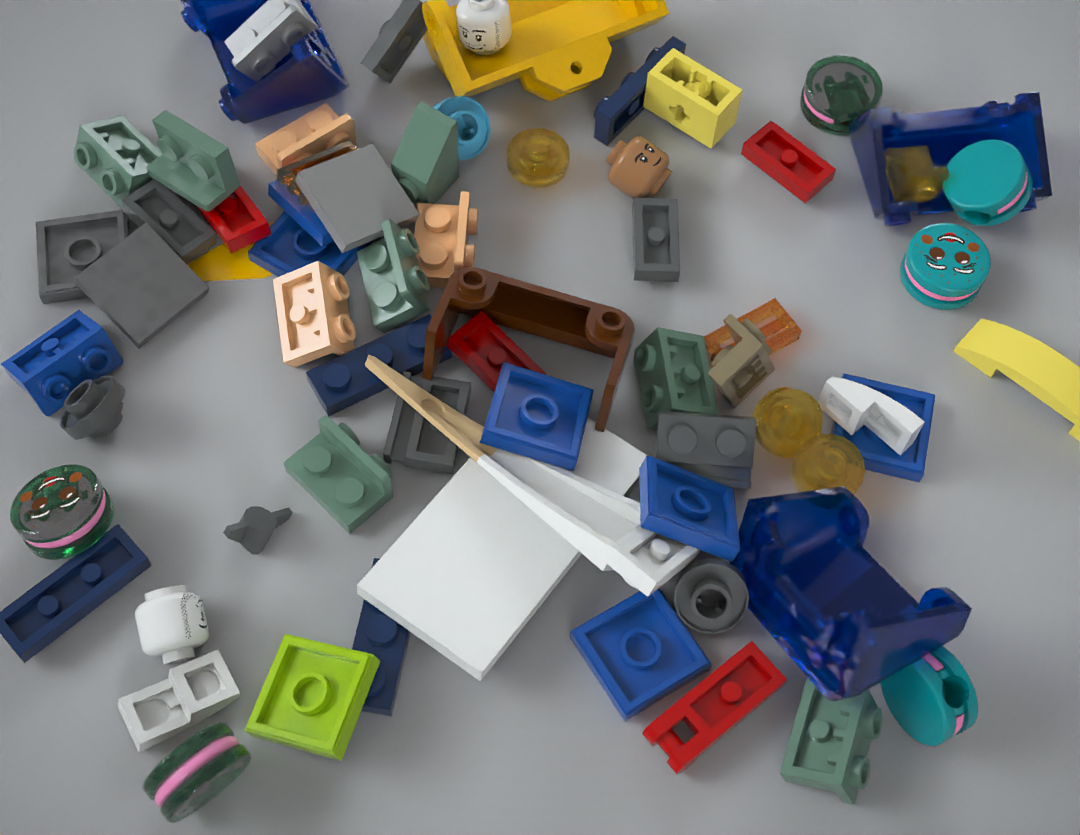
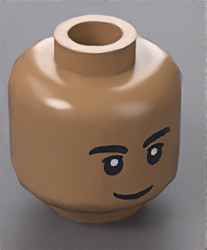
M642 136L632 138L628 144L620 140L606 159V162L612 165L608 172L609 182L632 199L634 197L654 198L672 173L667 168L669 156Z

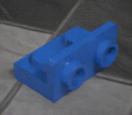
M78 310L1 363L10 378L31 396L40 411L45 416H51L63 407L67 396L80 383L88 379L94 381L108 375L122 365L123 359L103 327Z

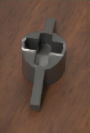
M252 506L245 510L240 522L227 526L223 533L228 539L240 543L251 554H259L265 548L274 529L289 520L293 512L289 507L270 512L263 507Z

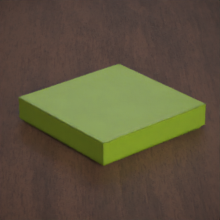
M285 634L244 731L255 738L342 761L380 660L373 654Z

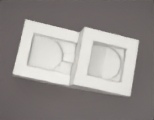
M834 376L825 382L817 402V406L850 435H853L865 425L899 455L904 453L913 444L925 422L912 411L881 392Z
M216 650L169 669L168 679L119 698L118 708L138 752H141L215 714L238 699L240 692L219 650Z

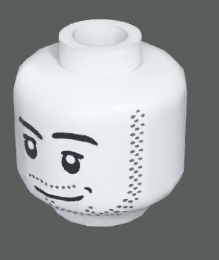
M461 0L456 8L459 39L467 49L479 55H491L498 52L509 42L512 28L507 0Z
M186 585L170 586L146 593L144 595L145 602L141 603L135 611L143 653L152 657L162 656L164 665L194 659V648L203 645L209 637L201 597L196 593L187 592Z

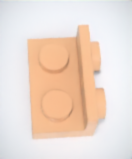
M327 103L322 104L255 143L257 154L279 179L335 154H346L357 145L354 120L349 114L339 117Z
M461 191L460 205L417 204V211L420 215L415 222L414 237L419 246V253L416 254L418 266L422 269L428 280L429 287L445 288L450 276L456 270L474 267L475 245H469L468 238L469 235H477L478 208H470V192Z
M316 261L273 279L283 362L295 368L331 353L341 356L355 349L354 339L356 331L350 319L347 299L350 295V290L346 279L341 273L320 261Z

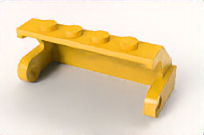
M429 0L422 5L423 16L428 29L423 39L431 59L450 82L456 97H471L519 78L524 90L551 102L587 88L591 82L601 78L612 51L610 42L656 24L667 16L669 11L664 0H507L512 28L509 42L494 54L479 55L467 49L460 42L456 16L458 4L449 7L445 0Z

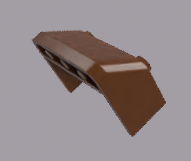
M465 267L456 270L450 276L426 330L422 378L432 381L446 348L448 337L451 336L460 313L474 317L480 311H483L495 324L614 358L595 430L604 432L635 335V325L631 318L622 310L480 268Z

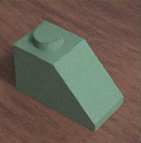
M422 101L415 107L391 163L393 175L412 203L435 204L459 178L457 121Z

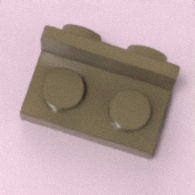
M729 314L723 321L736 345L726 346L715 356L711 363L713 368L708 372V375L721 395L736 408L775 368L769 358V354L773 351L765 342L767 338L763 332L748 318L740 323L732 314Z

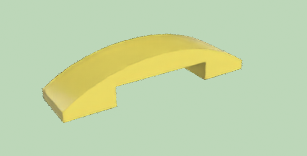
M981 318L953 351L990 378L997 370L1009 377L1075 424L1069 431V434L1080 441V367L1053 348L1021 331Z

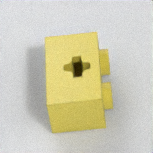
M672 48L648 72L643 107L712 149L735 124L743 90Z

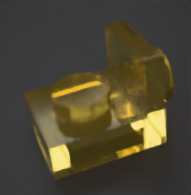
M927 146L889 148L882 157L895 201L913 200L914 202H925L936 198L943 187L942 183L950 176L947 167H934Z

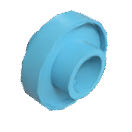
M465 96L446 98L435 105L434 109L457 121L458 159H471L480 154L489 142L491 132L489 116L483 106L473 98Z

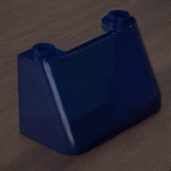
M181 0L184 7L181 15L184 21L194 32L200 30L209 37L228 81L227 84L220 88L222 98L218 102L222 111L231 121L234 122L238 119L243 124H247L335 97L349 87L347 77L310 0L299 1L317 27L296 41L290 47L291 51L276 64L270 73L264 75L258 82L234 67L231 62L234 55L224 41L268 0Z
M1039 92L1017 94L1015 102L1011 105L1009 102L997 104V101H988L980 107L906 114L905 110H897L892 113L891 106L870 108L849 124L851 144L874 218L884 219L885 226L910 223L911 216L954 212L943 191L942 179L948 163L959 151L983 140L1008 142L1021 153L1032 176L1033 187L1028 202L1020 212L1037 209V201L1052 196Z
M845 486L748 499L738 531L740 551L733 562L729 561V563L734 565L745 577L749 591L748 609L828 700L840 701L860 695L957 638L963 631L972 608L948 587L931 588L924 593L918 603L862 547L869 528V515L860 500Z

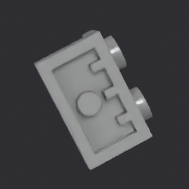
M268 0L224 42L234 55L231 61L234 67L258 82L264 75L270 73L276 64L294 47L300 45L317 25L299 0Z

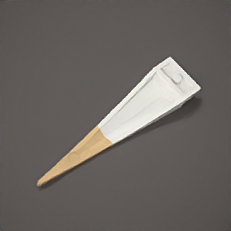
M368 355L365 366L602 571L615 570L629 585L637 588L649 597L699 554L700 550L640 527L639 502L585 480L561 467L480 443L484 426L443 403L376 357Z

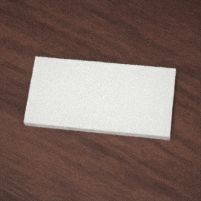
M587 417L577 464L574 471L565 470L627 497L639 483V468L647 455L607 429L604 432L595 430L596 422ZM470 457L357 584V594L481 681L582 553Z

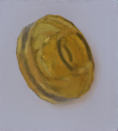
M544 128L527 129L513 137L507 147V169L511 176L521 184L530 187H547L559 182L566 175L569 168V146L564 138L554 131Z
M779 387L769 391L758 402L753 413V417L757 420L756 441L763 449L782 458L797 457L806 453L817 442L822 431L823 415L819 403L811 394L795 387Z
M819 434L806 440L796 452L791 467L793 482L800 494L809 501L823 506L839 505L851 499L862 485L865 475L864 459L858 448L845 437L835 434Z

